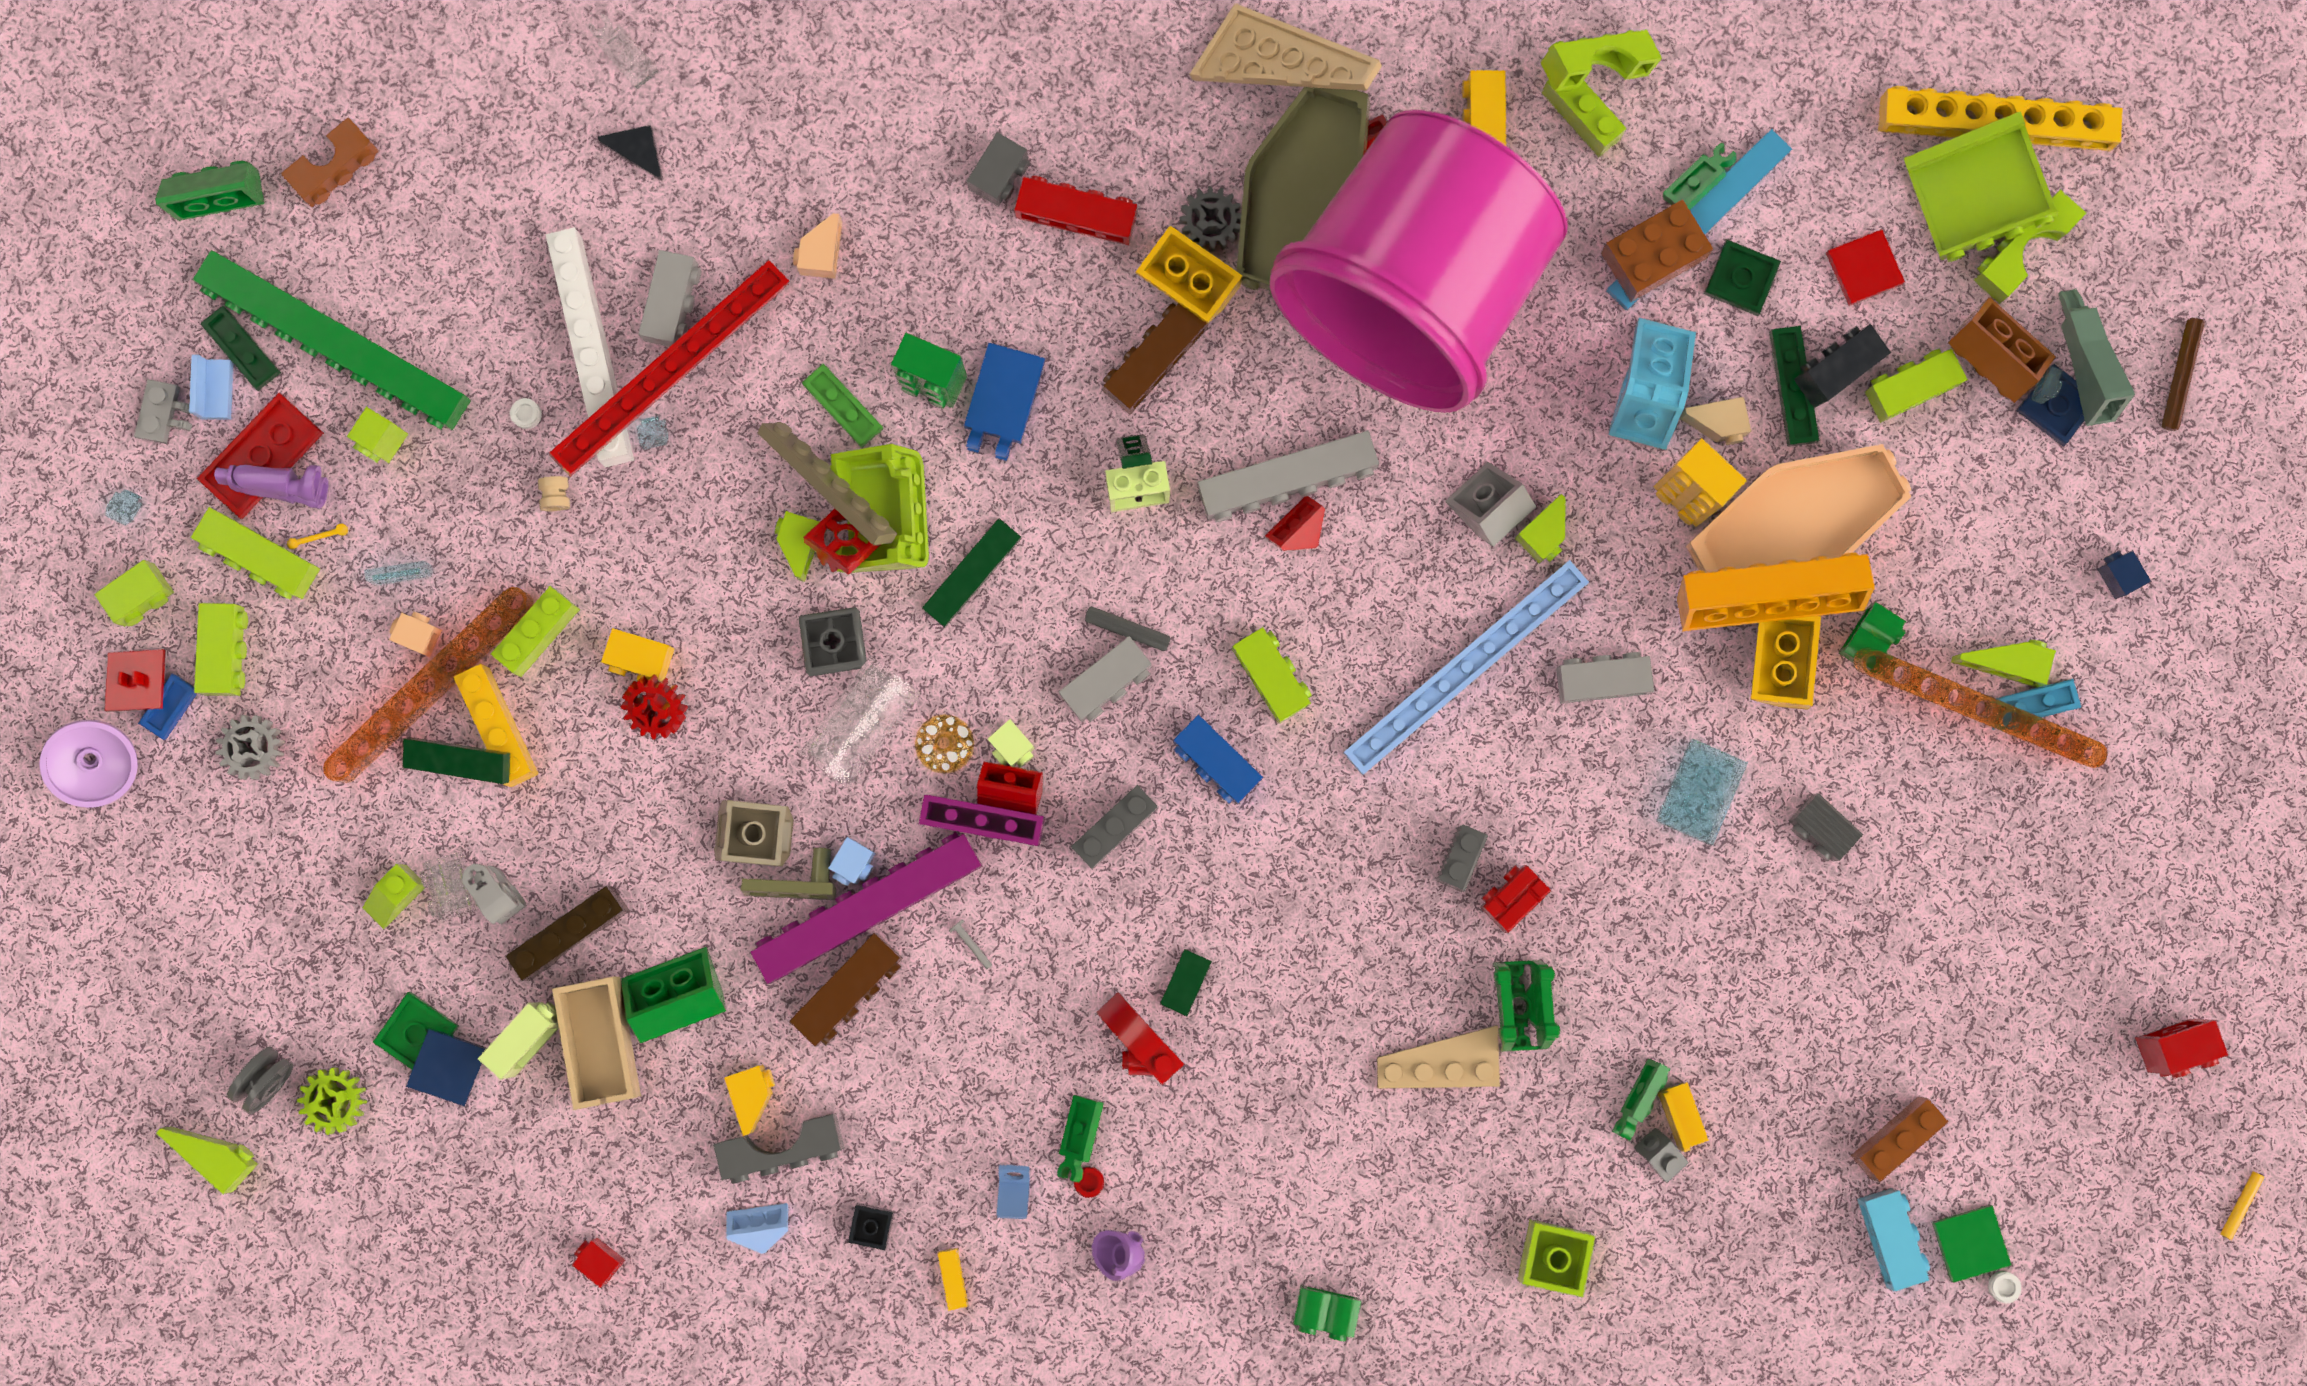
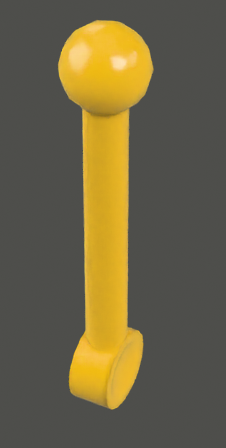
M338 524L335 529L300 539L290 538L287 540V547L289 549H296L298 545L336 534L345 536L348 533V527L345 524Z

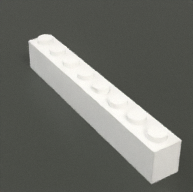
M573 227L545 235L589 418L618 392L582 236ZM627 428L597 453L598 461L603 466L609 467L634 461Z

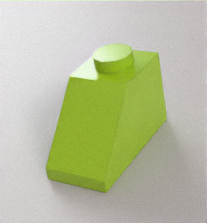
M1560 494L1515 537V540L1539 564L1545 558L1551 562L1562 551L1559 545L1565 540L1566 498L1563 494Z
M786 511L784 518L780 517L777 521L775 534L778 536L776 539L795 577L799 581L805 582L815 550L804 543L803 537L819 521Z
M396 863L375 884L362 908L385 929L428 885L407 865Z

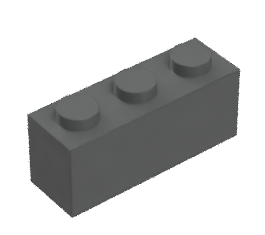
M1136 785L1071 847L1093 870L1158 809V806L1139 785Z

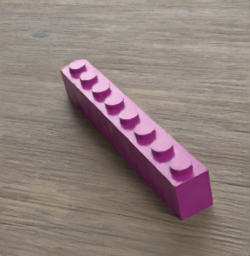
M955 832L941 840L943 846L933 851L931 847H928L915 854L914 856L917 860L906 865L903 861L888 869L890 875L879 880L878 876L864 882L861 884L863 890L853 895L851 891H848L835 899L837 904L826 910L823 905L808 914L809 920L801 924L796 920L782 928L783 934L773 939L769 935L755 943L757 948L750 953L766 983L772 984L982 868L983 865L965 834L959 836Z

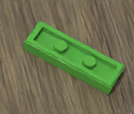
M824 363L802 382V385L861 448L884 429Z

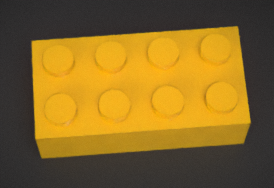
M1701 438L1666 472L1653 488L1657 490L1656 496L1666 505L1671 503L1679 511L1677 514L1683 522L1697 527L1719 510L1740 489L1747 479Z

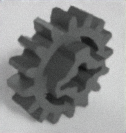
M1208 186L1207 193L1205 194L1200 189H1197L1196 198L1190 195L1187 196L1189 206H1181V212L1185 215L1179 217V224L1186 225L1182 228L1183 235L1190 234L1189 239L1193 242L1198 241L1199 246L1202 248L1205 245H1209L1210 251L1214 252L1215 245L1219 244L1224 250L1226 249V240L1232 243L1235 242L1236 236L1233 232L1240 233V224L1238 223L1241 222V213L1236 212L1240 210L1241 205L1240 203L1232 204L1234 199L1232 193L1227 197L1223 196L1224 188H1220L1217 193H1213L1212 186ZM1227 211L1231 217L1230 225H1227V221L1224 219ZM1193 212L1199 219L1195 227L1191 219ZM1214 215L1217 216L1216 222L1213 220L1206 222V216L1210 218ZM1207 234H1216V235H1218V236L1210 237V236H1206V235H1207Z

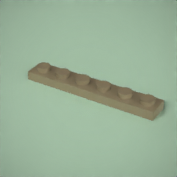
M782 422L762 423L757 433L872 545L893 542L897 533L889 526V522L884 517L877 515L864 498L858 496L849 488L850 485L847 481L839 478L830 469V465L827 462L819 459L811 451V447L807 443L799 440L792 433V429L787 424Z

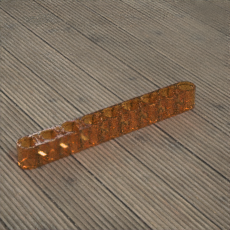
M510 587L504 590L326 759L323 765L325 776L332 781L350 783L355 780L456 684L454 676L474 667L514 628L534 605L531 595L518 587ZM517 595H522L523 604L518 609H513L511 605L513 598ZM495 616H500L501 625L496 630H491L489 625L491 619ZM477 636L479 638V646L475 650L470 651L468 649V642L472 637ZM455 657L457 659V666L453 671L448 672L446 663L450 658ZM429 678H433L435 680V687L431 692L426 693L424 684ZM411 699L413 701V708L410 712L404 714L402 705L404 701ZM389 720L391 728L388 733L383 735L380 731V726L383 721ZM366 740L369 748L367 753L361 756L358 747L361 742ZM344 761L346 772L339 777L336 773V768L340 762Z
M1862 648L1854 656V667L1861 674L2066 759L2091 768L2100 767L2107 760V748L2101 742L1887 653L1872 648ZM1874 655L1876 657V665L1871 670H1868L1866 667L1867 659ZM1898 667H1902L1903 677L1895 681L1894 671ZM1929 678L1931 682L1930 688L1926 692H1922L1921 684L1923 680ZM1956 689L1958 697L1955 702L1950 704L1948 700L1949 694ZM1980 701H1984V711L1977 715L1976 706ZM2010 712L2012 715L2011 722L2004 726L2003 718L2005 714ZM2037 723L2039 726L2038 733L2031 737V727ZM2065 735V744L2058 748V739L2060 736ZM2091 746L2093 750L2092 755L2085 759V750Z

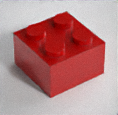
M2189 1019L2135 1038L2147 1072L2157 1073L2160 1077L2170 1075L2172 1078L2183 1077L2191 1073L2190 1068L2199 1065L2201 1069L2213 1067L2220 1064L2218 1059L2229 1056L2216 1020Z

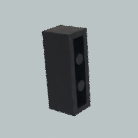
M1871 324L1862 329H1859L1858 326L1853 327L1842 335L1844 338L1842 343L1838 345L1837 342H1834L1822 350L1821 353L1824 356L1817 361L1816 358H1813L1800 367L1803 372L1794 378V381L1814 408L1832 399L1891 353Z

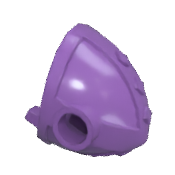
M1114 1230L1099 1232L1094 1237L1092 1243V1255L1102 1274L1110 1280L1120 1281L1139 1271L1145 1262V1253L1141 1245L1143 1238L1134 1231H1130L1128 1234Z

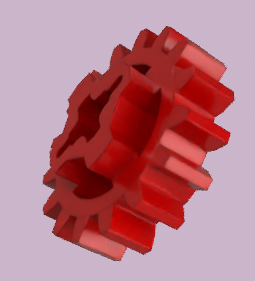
M653 674L649 680L645 676H641L637 682L633 681L622 695L625 701L620 707L628 711L623 718L624 720L633 721L630 727L632 730L637 727L641 729L640 736L643 737L649 732L654 740L659 734L665 739L671 732L675 734L686 719L684 713L688 706L681 704L685 695H677L675 691L678 685L668 686V678L666 677L662 682H659L657 675ZM646 692L645 695H642L640 698H637L638 694ZM668 716L671 717L669 721L663 722V719L666 720Z

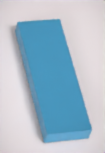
M2074 679L1984 701L1992 730L2082 708Z

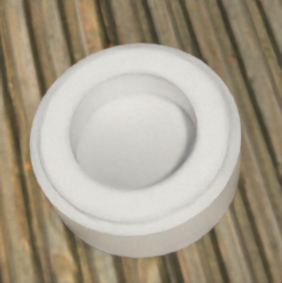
M519 399L514 402L510 409L511 420L522 429H531L541 420V409L531 399Z
M1999 1271L1989 1279L1988 1291L1999 1302L2012 1303L2021 1294V1283L2012 1273Z

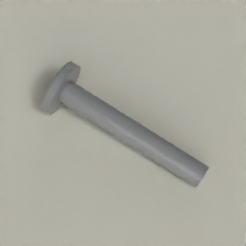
M962 919L949 929V932L951 933L955 930L983 966L988 969L992 966V963L961 926L965 922Z

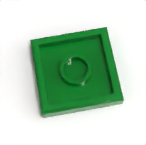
M407 992L373 1043L412 1070L429 1028L453 1036L459 1025L412 992Z
M1992 1205L1932 1222L1950 1282L1955 1283L2012 1265Z

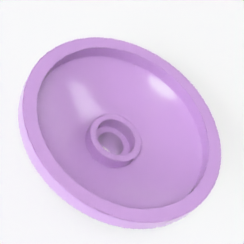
M79 720L60 727L47 739L39 762L42 779L52 794L68 804L86 808L104 806L122 797L133 784L138 767L136 750L126 734L117 727L98 720ZM91 753L96 756V759L88 761L84 756Z

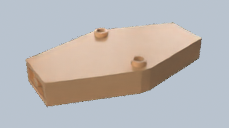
M1883 444L1777 464L1762 473L1705 527L1686 548L1698 570H1703L1705 573L1716 572L1724 567L1748 568L1756 563H1765L1766 566L1777 565L1782 561L1790 559L1802 562L1809 561L1817 556L1837 558L1845 553L1854 552L1911 498L1909 493L1911 487L1907 479L1903 475H1899L1895 467L1897 463L1893 453L1889 449L1886 450Z

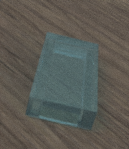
M425 561L364 570L365 580L376 586L427 578L433 575L432 565Z

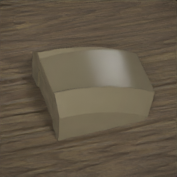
M722 800L718 810L714 847L715 861L782 867L791 852L794 819L789 807Z

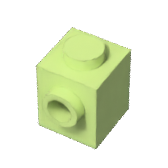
M1008 720L988 738V741L996 749L992 754L1001 765L1008 763L1012 767L1018 765L1021 768L1034 757L1031 753L1035 749L1034 746L1011 720Z

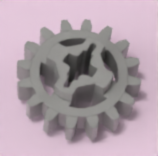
M241 715V723L238 720H230L232 728L222 727L221 729L223 734H225L224 739H216V742L222 745V749L215 751L216 755L224 756V759L219 763L220 766H230L227 773L234 776L238 774V779L247 780L249 776L253 780H259L260 773L266 776L271 775L269 767L278 768L280 765L275 759L277 756L282 757L285 754L282 751H278V746L285 744L284 740L276 738L281 733V730L277 728L271 729L273 722L270 720L262 722V717L254 715L252 720L250 716ZM255 728L254 730L251 729L248 734L240 733L243 730ZM243 741L250 742V746L253 748L255 752H257V754L250 753V749L247 747L245 743H243ZM257 760L261 762L256 766L246 767L247 765H250L252 761Z

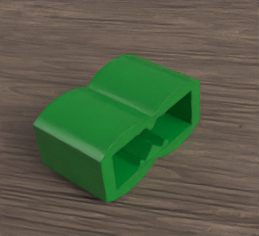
M1873 602L1861 616L1854 630L1840 649L1839 654L1868 673L1875 671L1876 668L1881 670L1890 657L1887 651L1891 644L1897 645L1906 632L1903 626L1906 621L1879 603Z
M1300 1285L1293 1324L1299 1326L1298 1331L1302 1333L1316 1335L1317 1330L1329 1333L1328 1338L1346 1342L1347 1337L1354 1338L1361 1299Z

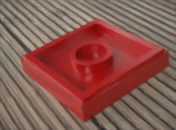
M1882 229L1826 252L1849 306L1905 283Z

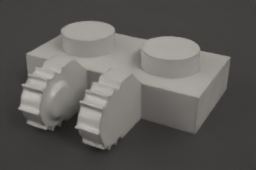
M147 380L134 437L167 444L171 428L191 431L192 424L188 421L173 419L175 410L191 414L188 403L177 401L180 391L179 386Z

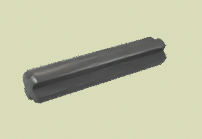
M1093 606L1087 610L1085 616L1087 623L1124 637L1130 636L1132 640L1161 651H1166L1170 643L1169 635Z

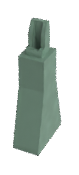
M2077 289L2060 291L2059 299L2066 317L2061 328L2071 356L2086 426L2115 422L2134 397V390L2107 338L2097 307L2089 309L2087 305L2085 306L2082 296Z

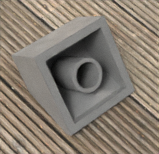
M1489 462L1481 467L1445 501L1478 537L1493 547L1536 508L1535 503L1522 483Z

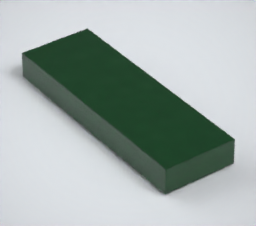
M224 305L200 323L257 391H260L281 373Z
M1144 434L1116 439L1122 469L1152 464L1151 452Z

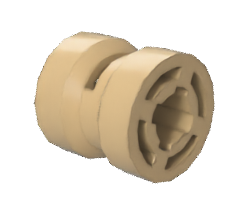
M551 476L538 479V489L542 492V498L539 500L541 511H562L570 508V499L565 493L569 487L567 477Z

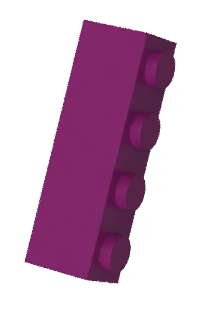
M924 794L918 824L1040 846L1045 817Z

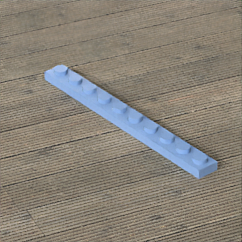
M1569 560L1343 752L1344 755L1364 775L1585 587L1589 581Z

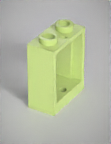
M1165 461L1125 469L1105 470L1111 512L1170 502V487ZM1141 496L1143 500L1141 502H1137L1136 497Z
M543 1002L528 1003L483 1052L478 1060L500 1080L516 1077L559 1029L555 1006L550 1002L546 1004Z

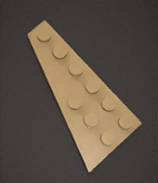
M1235 3L1189 75L1193 81L1367 91L1382 65L1376 58Z

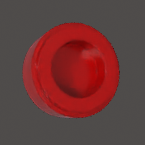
M1083 1167L1081 1181L1074 1182L1075 1190L1085 1198L1095 1197L1100 1194L1104 1187L1103 1174L1095 1167Z

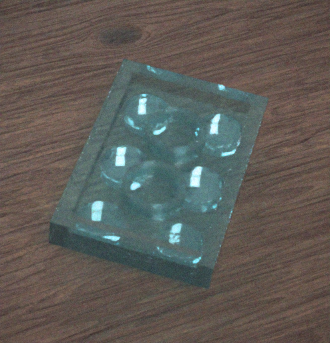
M1693 738L1690 739L1656 822L1710 846L1714 845L1748 762Z

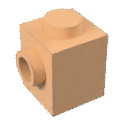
M413 611L411 616L401 613L400 617L396 618L390 627L391 637L389 640L430 657L442 630L428 624L430 618Z

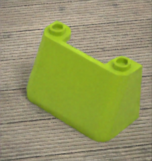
M886 444L831 454L830 469L839 478L847 481L850 485L849 488L858 496L864 498L869 503V507L877 515L884 517L889 522V526L897 533L892 543L879 546L852 573L925 567L929 561L924 464L919 452L895 444ZM848 530V540L855 536V533ZM858 533V538L867 544L868 540L861 533ZM842 546L836 551L838 555L847 556L858 552L853 546ZM841 569L837 570V572L845 573Z

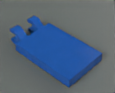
M988 343L964 423V428L971 430L966 444L968 451L979 453L984 434L1000 438L995 451L996 458L1004 461L1008 460L1012 442L1022 443L1045 365V358Z

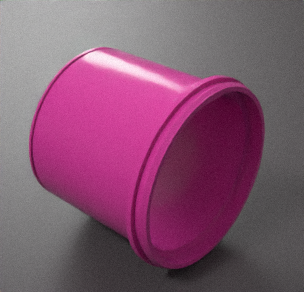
M1405 110L1398 112L1388 120L1303 241L1290 243L1280 250L1271 270L1270 290L1278 308L1294 329L1319 353L1358 381L1392 399L1419 409L1441 413L1455 412L1469 405L1485 388L1487 383L1485 363L1564 241L1568 230L1567 217L1559 199L1546 181L1525 160L1497 139L1470 124L1444 114L1426 110Z

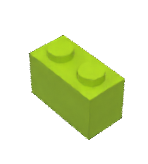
M366 406L347 437L355 442L352 448L376 463H378L380 458L390 463L408 436V433Z
M142 560L94 595L113 623L130 627L139 623L144 618L143 614L150 609H157L165 605L169 600L167 597L172 595L174 591L154 563Z

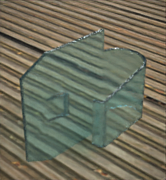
M658 416L641 419V425H637L636 428L639 444L643 449L666 445L668 432L665 419L659 420Z
M127 489L123 490L121 494L115 492L106 507L105 516L126 526L133 521L142 506L141 503L137 502L138 499H142V496Z

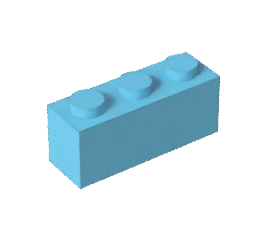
M1890 1188L1858 1198L1857 1201L1886 1288L1898 1291L1929 1281L1927 1271H1930V1265L1925 1254L1920 1253L1917 1244L1920 1241V1235L1915 1224L1910 1222L1907 1213L1910 1211V1205L1905 1194Z

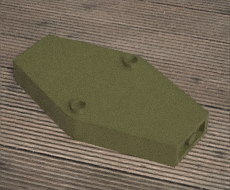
M1304 87L1249 159L1244 177L1236 270L1243 275L1241 285L1255 291H1258L1260 287L1269 290V295L1272 296L1269 283L1276 256L1284 246L1303 241L1366 153L1370 100L1367 93L1358 90Z

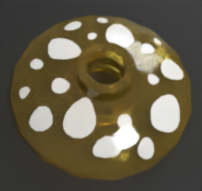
M946 714L933 716L924 722L917 732L915 740L916 754L922 764L933 772L943 774L956 772L967 764L973 754L974 739L972 731L964 721L956 716ZM941 738L949 740V746L945 749L940 748L938 745Z

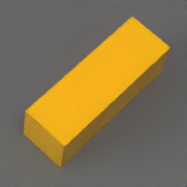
M958 1247L939 1251L937 1254L948 1311L967 1307L968 1299Z

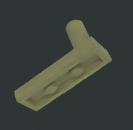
M813 849L811 882L742 879L741 891L745 896L835 900L836 887L833 883H829L830 869L828 868L831 861V849Z

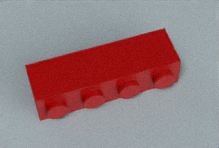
M1031 176V178L1023 177L1014 211L1017 219L1129 246L1138 213V206L1126 197L1118 196L1116 199L1105 197L1104 193L1090 189L1088 192L1076 190V187L1069 183L1055 185L1048 183V180L1043 177Z

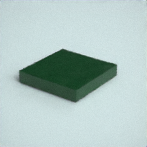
M1726 239L1704 295L1759 316L1781 261Z

